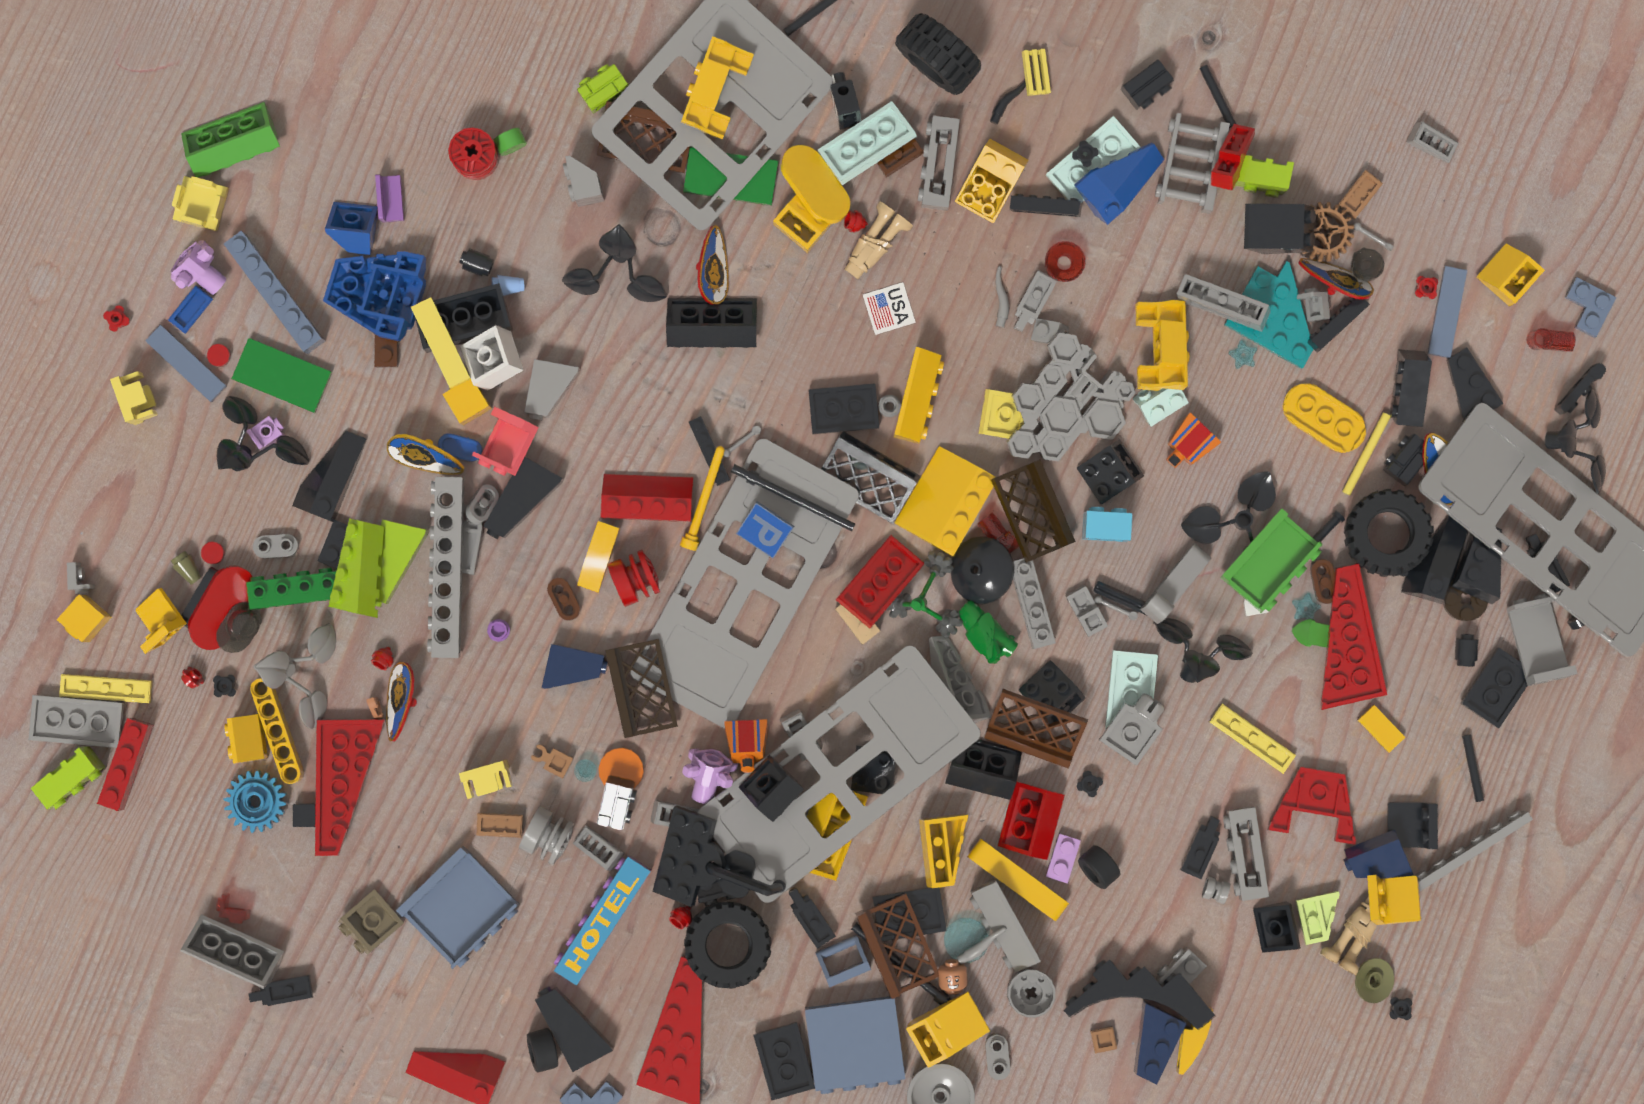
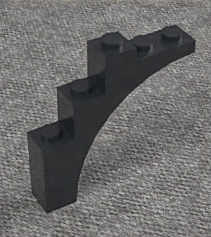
M1102 960L1094 967L1096 971L1093 973V976L1098 982L1094 983L1091 981L1082 989L1084 993L1078 998L1073 996L1065 1003L1067 1008L1064 1009V1012L1072 1018L1085 1008L1101 1001L1115 998H1142L1156 1001L1172 1008L1184 1016L1197 1030L1203 1028L1216 1017L1181 973L1177 975L1172 973L1164 980L1165 985L1162 987L1145 966L1142 969L1139 966L1129 973L1131 978L1127 980L1111 960L1107 962Z

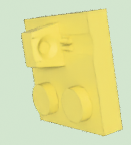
M986 389L978 434L1009 439L1015 430H1019L1024 424L1021 413L1016 410L1012 393Z

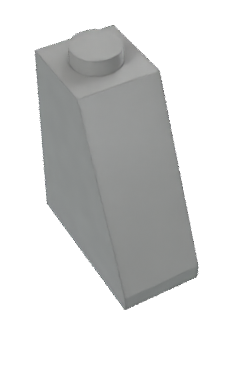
M534 359L525 406V413L530 414V419L542 421L543 417L549 418L579 375V367Z

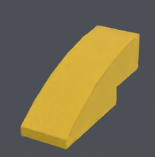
M600 521L597 522L579 577L578 586L599 593L620 528Z
M1211 1021L1200 1030H1197L1192 1024L1190 1027L1184 1028L1179 1041L1176 1066L1178 1074L1183 1075L1200 1053L1207 1038Z

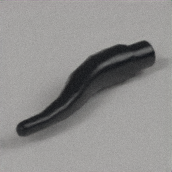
M1025 80L1016 89L1006 93L997 102L992 111L991 123L998 125L1007 105L1026 87Z

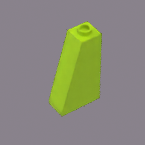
M382 520L381 526H384L382 556L378 557L381 576L377 577L376 589L380 591L379 599L375 600V606L381 607L382 603L388 604L425 541L428 530Z

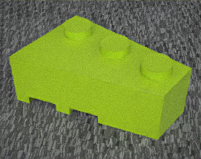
M1246 155L1240 171V177L1235 186L1244 187L1243 190L1246 192L1256 193L1258 190L1266 192V196L1278 198L1279 195H1283L1289 189L1294 162L1287 161V165L1273 163L1274 159L1266 158V161Z
M90 746L77 748L74 751L76 754L68 760H63L58 768L49 772L31 787V790L47 810L59 809L67 803L65 799L71 794L75 796L84 790L85 787L83 785L89 780L93 782L103 775L101 771L106 766Z

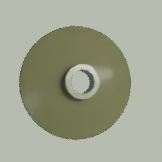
M1372 958L1365 961L1359 967L1355 977V988L1360 998L1364 1001L1379 1003L1386 999L1393 989L1394 973L1392 967L1385 960Z

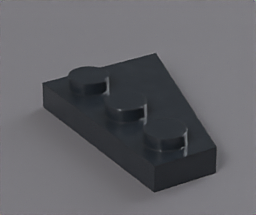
M1467 347L1446 360L1452 384L1456 391L1458 407L1462 414V422H1464L1472 409L1480 403L1487 404L1493 410L1503 404Z

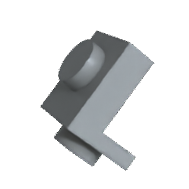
M1318 288L1305 289V293L1297 295V299L1305 300L1307 322L1330 319L1328 292H1318Z
M1037 318L1031 340L1049 344L1057 333L1069 334V327L1060 322Z

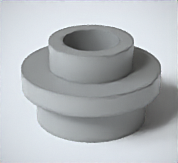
M886 395L880 399L878 408L883 416L894 417L899 413L901 403L896 396ZM891 402L894 408L887 410L885 404Z

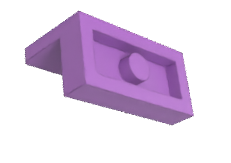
M376 174L378 219L382 223L404 221L401 176L382 177L380 174Z

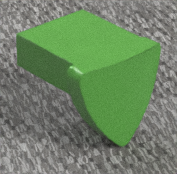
M1308 619L1300 622L1292 629L1294 637L1301 644L1308 647L1314 645L1327 648L1329 625L1316 623L1315 620Z

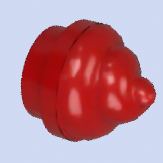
M857 210L853 212L848 211L844 219V228L852 233L859 232L868 225L865 217Z
M385 647L375 650L372 654L371 663L378 669L386 671L394 663L391 648Z
M689 906L674 908L670 913L669 921L678 929L682 930L684 927H688L692 921Z

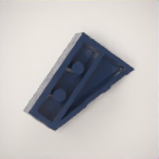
M1145 1001L1142 1003L1134 1072L1136 1075L1157 1085L1186 1026V1022Z

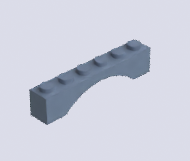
M240 231L226 241L224 246L302 351L309 354L324 343L325 339L281 284L247 234Z

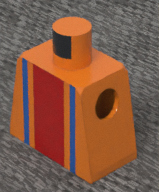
M1189 413L1168 442V445L1174 451L1166 460L1174 468L1183 460L1192 465L1218 446L1221 441L1192 413Z
M767 719L724 721L731 761L733 763H741L742 772H753L754 762H760L765 756L768 737Z

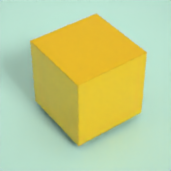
M471 379L443 393L457 420L463 426L492 409L480 387L474 386Z
M79 594L58 617L57 621L75 639H79L81 642H91L112 616L88 595Z

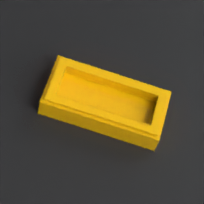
M1372 705L1357 719L1388 753L1406 738L1375 705Z

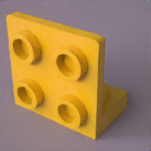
M158 588L136 608L137 614L151 632L145 637L147 641L140 646L145 654L164 645L187 624L162 588Z
M1377 875L1367 876L1370 920L1374 924L1383 925L1421 921L1417 876L1381 879Z

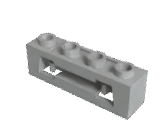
M933 116L932 122H927L926 135H930L929 144L925 143L923 157H927V164L922 166L920 179H925L924 188H919L918 201H922L921 208L948 211L960 119ZM936 133H940V144H947L948 133H951L950 144H947L942 183H934L933 193L929 192L930 182H933L938 145V143H935ZM942 184H945L944 196L940 195Z
M1187 274L1184 275L1177 292L1178 300L1185 301V304L1261 332L1271 313L1268 304Z
M1024 558L1013 561V582L1032 649L1055 644L1054 634L1033 560L1027 563Z
M1251 806L1226 810V816H1223V823L1225 829L1229 830L1230 838H1226L1228 851H1232L1233 860L1230 861L1231 873L1236 875V883H1233L1235 896H1239L1241 901L1269 897L1256 809ZM1247 821H1249L1250 834L1247 835L1252 868L1257 873L1258 885H1256V875L1253 873L1245 875L1247 879V885H1245V861L1241 837L1238 836L1236 824L1239 826V833H1248Z

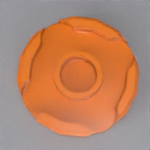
M616 748L609 751L601 759L599 765V777L604 785L608 776L611 775L634 781L635 788L642 780L644 773L643 763L639 755L627 748Z

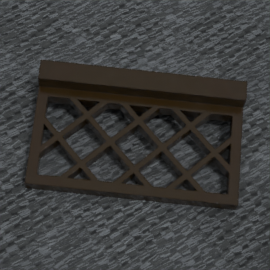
M1041 459L991 479L1026 563L1076 542ZM1023 471H1025L1028 478L1027 485L1018 481L1019 475ZM1004 479L1012 483L1009 492L1002 489L999 481ZM1016 486L1025 490L1022 499L1013 495ZM1029 492L1036 497L1037 502L1035 506L1026 502ZM1011 500L1020 504L1018 513L1011 510ZM1024 507L1034 511L1031 520L1022 516ZM1038 513L1045 518L1044 526L1035 522ZM1020 520L1029 524L1027 534L1020 531ZM1034 527L1043 531L1040 541L1031 537ZM1047 534L1053 537L1056 546L1051 547L1044 543ZM1029 541L1038 545L1036 554L1032 556L1027 547Z
M659 639L605 650L624 738L678 727ZM655 644L657 654L653 661H651L641 653L646 646ZM642 647L639 653L634 650L635 648ZM631 650L637 654L630 666L622 661L621 651ZM639 656L651 663L644 675L632 668ZM657 658L659 659L660 666L654 663ZM652 665L659 668L662 673L657 683L646 677ZM624 666L629 668L626 673L624 671ZM630 670L642 676L635 688L629 685L626 680ZM644 678L655 685L649 696L637 690ZM662 679L664 682V687L659 685ZM628 687L633 690V692L631 693V695L629 694V689H628ZM657 687L666 692L667 698L662 705L651 699ZM635 692L646 698L640 710L631 703V698ZM649 700L660 707L654 718L642 712ZM667 701H668L669 709H667V708L664 707L665 704L667 703ZM633 709L638 712L636 717H634ZM662 709L671 714L672 723L662 725L656 721ZM640 714L651 720L647 729L637 731L636 720ZM653 723L659 725L657 727L650 728Z

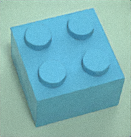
M1091 507L1089 511L1083 513L1082 540L1131 541L1132 513H1127V509L1113 508L1111 512H1104V507Z

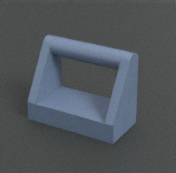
M857 935L815 952L829 987L871 970ZM856 945L862 962L830 975L823 959Z

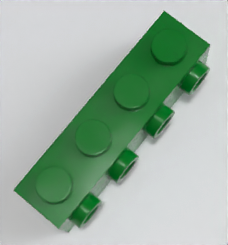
M332 568L318 569V574H310V571L296 572L294 577H287V573L273 575L274 579L264 580V576L251 577V582H246L249 609L254 610L330 600L336 571L332 572Z

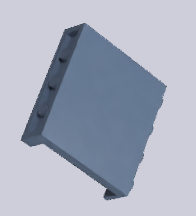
M462 846L396 911L401 917L404 916L451 964L450 967L453 969L456 965L461 968L470 959L467 955L473 949L477 952L486 943L483 939L489 933L494 936L502 928L499 923L505 918L509 921L518 912L516 907L519 903Z
M890 996L805 1007L815 1091H820L821 1094L833 1093L836 1088H843V1091L855 1090L856 1086L865 1085V1088L878 1087V1083L887 1082L888 1085H896L905 1079L895 998L891 999Z

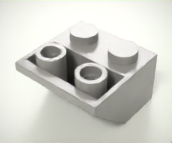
M570 155L565 156L567 163H563V169L567 180H571V185L567 186L572 202L576 201L578 207L603 202L604 197L597 172Z

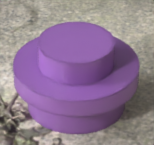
M496 619L488 625L487 632L492 640L500 642L507 639L510 634V627L506 621Z

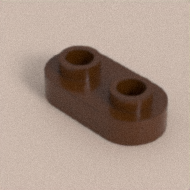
M1317 560L1310 568L1315 597L1320 603L1330 604L1332 603L1334 568L1328 560ZM1320 566L1325 569V573L1323 575H1320L1318 573V568ZM1325 588L1330 592L1328 597L1322 595V591Z
M562 578L551 580L547 591L559 616L568 621L576 619L580 614V605L569 583ZM558 585L563 587V592L560 594L555 591ZM567 605L573 607V612L570 614L565 611Z

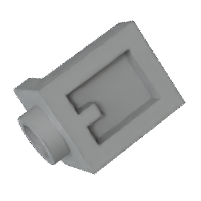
M67 563L68 590H75V594H89V589H95L94 584H82V580L85 579L84 567H81V563Z

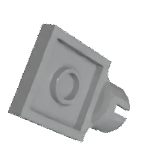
M1145 693L1140 696L1133 706L1124 703L1099 740L1137 766L1162 731V727L1157 724V720L1164 711L1163 705L1157 700L1154 701L1150 695Z

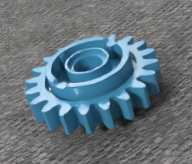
M260 770L255 772V776H253L251 771H247V778L242 774L238 775L239 783L234 780L231 781L234 789H226V792L231 794V797L224 798V801L230 802V805L226 806L224 810L232 811L228 819L236 817L234 826L242 823V831H245L250 826L251 833H254L257 827L260 832H264L265 825L270 829L273 828L272 820L277 823L281 821L277 814H285V811L280 807L288 804L281 800L287 793L279 792L283 784L276 786L277 777L269 780V772H266L261 777ZM253 795L258 796L261 800L258 808L251 805Z

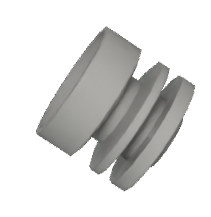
M539 806L522 838L519 849L532 855L540 847L542 848L540 859L544 860L547 853L550 852L552 854L548 863L554 865L556 860L566 850L572 837L575 823L569 821L565 829L561 828L564 821L563 817H560L553 824L551 823L553 812Z
M1025 969L1017 972L1011 978L1007 987V998L1018 1014L1036 1018L1046 1014L1052 1008L1055 1001V987L1052 980L1046 974L1036 969ZM1035 987L1036 997H1029L1027 999L1025 989Z

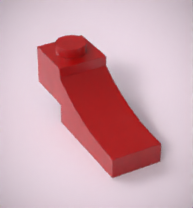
M1233 124L1219 150V158L1211 171V186L1233 190L1240 177V171L1249 146L1255 136V128Z

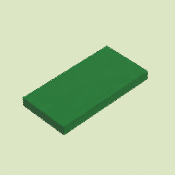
M690 147L683 192L713 197L725 184L727 178L695 148ZM726 153L737 164H742L749 157ZM768 159L733 200L772 206L778 161Z
M248 338L231 379L316 413L332 372Z

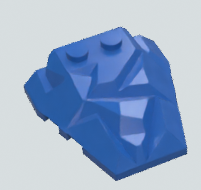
M401 251L397 252L396 255L385 256L384 254H376V257L370 258L357 256L336 259L323 301L377 336L401 341L405 337L407 330L412 329L415 323V316L411 307L420 303L424 294L426 280L423 277L426 271V257Z

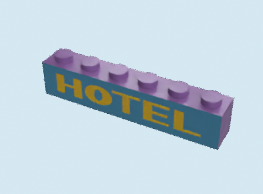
M630 855L627 859L621 858L615 868L618 870V873L614 878L611 876L608 878L603 886L606 889L602 897L597 895L590 906L594 910L590 916L584 915L578 925L581 927V930L577 935L574 933L571 935L566 943L569 946L565 954L560 952L553 963L557 966L554 971L576 986L651 872L650 868Z

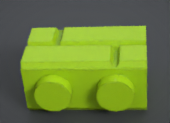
M615 64L602 66L597 71L598 75L592 79L587 77L579 83L578 93L593 114L606 106L607 101L612 102L618 98L629 86Z

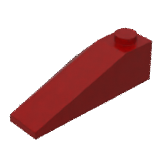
M413 1051L405 1073L470 1102L490 1104L506 1061L483 1053Z

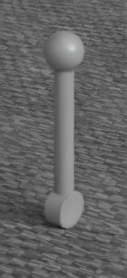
M1359 222L1353 223L1354 230L1361 231L1389 251H1392L1394 248L1391 244L1361 227Z
M754 426L749 434L730 448L725 449L723 456L729 457L733 450L753 435L760 434L761 428Z
M1101 596L1094 598L1096 604H1103L1127 615L1130 620H1136L1138 617L1136 612H1129L1103 600Z

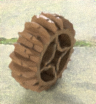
M1318 202L1316 208L1314 207L1316 216L1318 215L1317 228L1314 229L1315 239L1320 242L1323 249L1313 246V252L1309 255L1310 260L1315 255H1318V262H1322L1324 256L1327 262L1331 261L1332 256L1337 260L1340 258L1339 252L1341 254L1347 252L1344 246L1351 247L1352 243L1347 239H1353L1355 235L1348 231L1353 230L1354 225H1347V223L1352 218L1347 217L1345 219L1343 217L1347 212L1345 209L1340 213L1337 212L1339 209L1338 204L1331 209L1330 202L1325 204V208H1323L1321 202ZM1325 215L1335 219L1339 226L1331 225ZM1322 227L1325 231H1331L1326 237L1322 233H1317ZM1341 233L1338 245L1330 249L1332 235Z

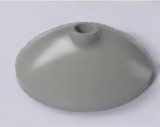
M937 1063L929 1068L927 1066L924 1067L912 1078L907 1090V1104L975 1103V1093L971 1081L962 1070L950 1064ZM943 1092L944 1098L937 1099L936 1094Z

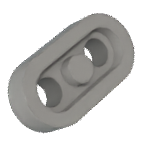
M488 484L483 485L472 497L466 507V516L472 523L481 524L490 516L499 500V493L495 487Z
M290 534L260 536L253 543V551L260 558L290 557L295 555L299 549L297 538ZM285 541H288L290 543L289 549L285 550L283 548V543ZM262 543L268 545L266 551L261 550L260 546Z
M992 1034L985 1042L987 1070L993 1079L1002 1080L1010 1073L1008 1043L1004 1036ZM995 1042H999L1001 1044V1048L999 1050L993 1049V1044ZM1002 1065L1003 1071L998 1073L995 1071V1067Z

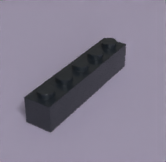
M1023 194L1011 195L1010 210L1012 212L1081 217L1082 203L1076 198L1065 200L1063 197L1051 199L1050 196L1037 198L1036 195H1029V197H1024Z
M1351 298L1349 300L1350 304L1342 306L1339 309L1340 313L1338 315L1334 314L1329 319L1330 322L1328 324L1324 323L1319 328L1320 331L1318 333L1314 332L1309 337L1311 340L1307 343L1316 352H1319L1370 304L1365 299Z
M700 416L689 421V425L710 468L716 448ZM722 461L715 479L717 486L730 481Z

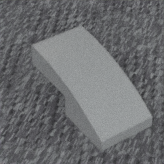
M1086 585L1065 595L1088 637L1108 627Z

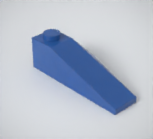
M1150 143L1130 152L1128 156L1120 160L1114 159L1110 161L1109 165L1100 169L1098 167L1092 169L1074 186L1093 214L1108 225L1127 208L1164 161V158L1155 144Z

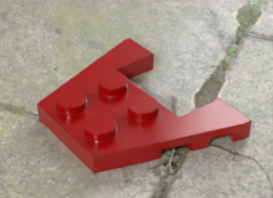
M1299 767L1267 830L1289 833L1292 811L1307 812L1338 818L1334 841L1355 845L1356 839L1353 831V820L1350 812L1345 774Z

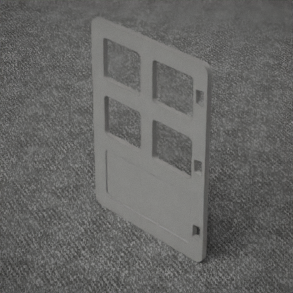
M704 0L593 125L592 135L698 230H706L830 91L833 78L748 0ZM712 36L754 54L746 76L729 70L714 110L719 112L726 103L733 102L766 132L765 139L742 164H737L710 140L704 132L681 123L683 114L653 88L655 81L677 57H683L695 69L698 61L703 63ZM811 93L816 98L806 107L802 101ZM638 101L646 104L676 132V137L651 164L646 163L613 133L615 126ZM765 145L770 150L760 159L756 153ZM689 146L695 148L727 178L725 184L702 209L694 206L664 179V173ZM719 196L724 202L714 211L710 205Z

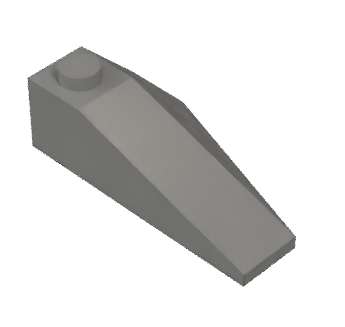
M930 637L931 668L975 723L990 718L991 715L981 690L977 691L971 682L973 677L970 672L966 673L960 664L961 657L949 637Z

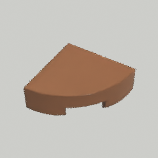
M378 697L366 699L374 719L384 718Z

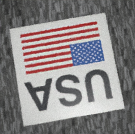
M903 282L863 294L875 335L916 323Z

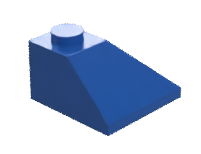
M333 202L325 232L347 252L370 255L375 240L378 207Z

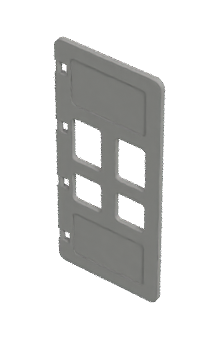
M1485 403L1476 405L1420 481V492L1434 504L1440 506L1450 517L1486 546L1497 552L1501 558L1543 592L1554 598L1559 605L1595 634L1606 640L1621 655L1625 657L1633 656L1644 642V531ZM1536 468L1541 469L1574 496V502L1561 520H1557L1522 491V487ZM1443 495L1453 502L1451 507L1440 500ZM1509 505H1513L1548 534V539L1534 558L1530 557L1496 529L1497 522ZM1588 510L1594 512L1614 529V534L1600 553L1579 538L1574 532ZM1498 539L1508 546L1505 551L1495 544ZM1562 547H1565L1588 566L1587 573L1575 590H1571L1548 570L1549 565ZM1552 583L1562 590L1559 595L1549 588ZM1606 627L1616 634L1613 639L1603 632Z
M759 439L755 443L742 467L747 470L752 461L759 464L755 472L759 473L760 477L845 519L850 515L859 497L856 488L767 439ZM737 476L647 641L659 639L673 701L722 728H725L724 721L737 720L840 533L841 526L756 484L753 486L747 483L746 479ZM757 501L795 526L782 546L804 557L805 564L790 589H786L762 575V570L770 556L756 548L747 565H743L719 551V546L734 521L743 523ZM718 522L725 525L719 537L712 534ZM709 566H714L737 580V585L714 624L701 619L686 609ZM685 583L692 586L686 598L679 595ZM752 590H757L780 603L778 613L757 648L730 634V628ZM651 645L646 646L641 654L649 660L653 661L654 657L657 654V651L651 659L646 656V653ZM639 656L632 668L644 675L651 663ZM657 658L654 663L660 666L659 659ZM652 665L646 677L657 683L662 673L659 668ZM631 670L632 677L640 681L642 676ZM645 678L642 681V684L654 689L655 685ZM663 679L659 684L662 687H664ZM657 687L655 691L666 696V692Z
M906 646L770 753L775 759L783 750L787 752L789 756L779 763L782 767L799 754H804L820 775V780L795 799L774 822L756 809L739 789V786L752 772L743 774L732 783L731 787L726 788L701 807L699 814L717 820L713 837L726 854L739 850L754 858L756 868L753 879L769 885L773 884L776 880H782L785 883L786 888L782 893L765 896L755 892L763 902H773L978 741L981 732L921 653L913 646ZM895 663L899 669L888 677L884 671ZM840 706L844 713L833 720L829 714ZM852 712H857L873 732L874 737L839 766L834 767L817 746V740ZM887 751L904 772V778L870 805L864 806L847 785V780L880 753ZM762 759L759 763H757L754 766V770L764 761V759ZM730 793L734 799L723 807L720 800ZM833 793L848 811L851 819L828 838H823L806 817V812L828 794Z

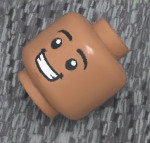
M957 959L946 960L945 964L938 968L939 987L945 993L959 994L967 987V967L964 964L961 965Z

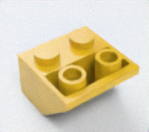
M1506 243L1476 278L1510 307L1523 296L1545 270L1530 256Z
M259 714L227 718L224 729L226 737L230 738L231 746H228L229 759H233V764L268 758L265 732Z

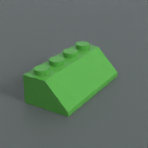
M265 102L181 133L185 157L197 178L210 175L214 171L231 167L235 163L252 159L256 155L271 152L275 148L280 147L278 135Z

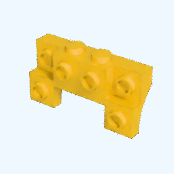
M712 36L703 63L698 61L694 75L698 76L695 84L690 83L686 96H689L690 99L681 123L723 139L730 117L714 111L729 70L746 76L754 54Z
M1185 301L1137 302L1135 304L1136 326L1153 327L1154 366L1139 365L1137 367V389L1159 391L1162 388L1184 390L1188 386L1187 364L1190 358L1187 351L1189 332L1186 330Z

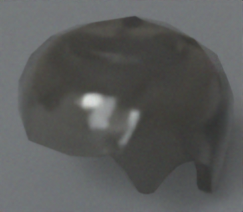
M1364 247L1354 252L1350 268L1358 280L1366 282L1373 281L1381 276L1385 263L1380 253L1374 249Z

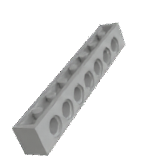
M437 476L435 481H431V494L435 495V504H431L430 516L434 517V526H430V540H434V549H430L429 561L433 562V571L429 572V585H433V594H429L428 606L432 607V616L428 617V630H432V639H428L427 651L431 652L432 658L461 657L465 477ZM445 493H449L453 497V502L449 506L444 505L441 501L442 495ZM445 515L452 519V526L450 528H444L441 525V519ZM444 538H448L452 542V547L449 551L443 550L440 546L441 540ZM442 561H448L451 564V571L449 573H443L440 570ZM442 583H446L451 587V592L448 596L442 595L439 591ZM441 606H447L450 609V616L448 618L440 616L439 609ZM442 628L447 629L450 633V638L447 641L441 640L438 636L439 630Z

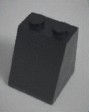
M1245 204L1244 249L1261 254L1313 252L1316 240L1314 234V223L1316 221L1314 207L1306 204Z

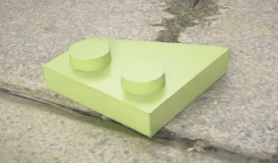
M1339 891L1295 900L1305 945L1329 940L1330 927L1334 920L1337 899L1340 896Z

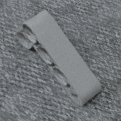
M1194 543L1140 610L1157 624L1162 622L1212 557Z

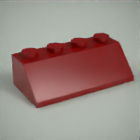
M604 474L600 518L692 522L693 477Z

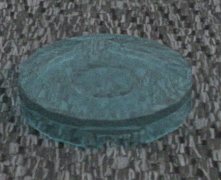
M960 918L947 927L944 934V946L947 953L953 959H957L959 955L982 941L988 934L985 927L979 921L972 918ZM986 950L977 958L971 961H967L965 963H972L976 960H979L986 953Z

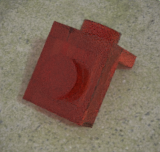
M224 893L221 895V898H218L216 911H219V917L229 918V922L242 924L243 920L250 919V909L229 907L230 893Z

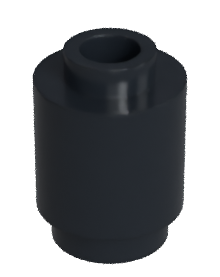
M469 248L467 252L463 251L459 263L463 264V270L479 276H489L494 260L487 254Z
M1461 634L1460 638H1456L1455 660H1457V666L1474 667L1475 661H1478L1479 639H1474L1473 634Z

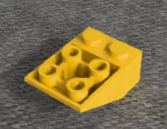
M989 139L955 202L994 223L1029 160Z
M797 195L792 198L773 220V225L806 253L812 249L832 225L827 223V221L815 219Z
M969 991L911 1020L906 1028L928 1068L949 1058L990 1032V1028Z

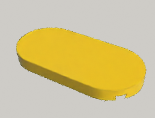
M796 145L789 148L781 160V172L808 212L815 219L827 221L829 224L838 223L843 220L850 209V198L824 159L816 150L805 145Z
M1300 384L1291 388L1284 397L1283 412L1287 420L1335 452L1346 453L1358 448L1364 441L1366 428L1362 416L1314 384Z

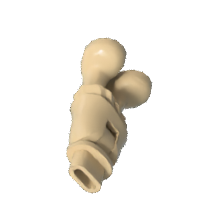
M881 201L878 202L876 207L878 216L868 232L865 235L862 234L861 238L858 239L851 257L848 258L850 262L844 268L857 279L864 272L867 273V269L872 268L888 252L887 249L892 247L890 241L899 231H909L913 227L910 222L897 213L880 239H876L884 225L896 213Z
M1369 896L1365 902L1360 903V906L1346 920L1347 922L1344 924L1345 929L1331 948L1325 947L1320 951L1322 956L1337 964L1346 945L1354 936L1353 944L1338 966L1355 976L1359 971L1356 959L1362 947L1367 949V944L1371 942V937L1377 927L1370 920Z

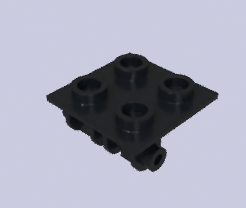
M856 745V751H858L863 746ZM883 751L852 776L851 790L884 794L893 787L896 762L887 751Z

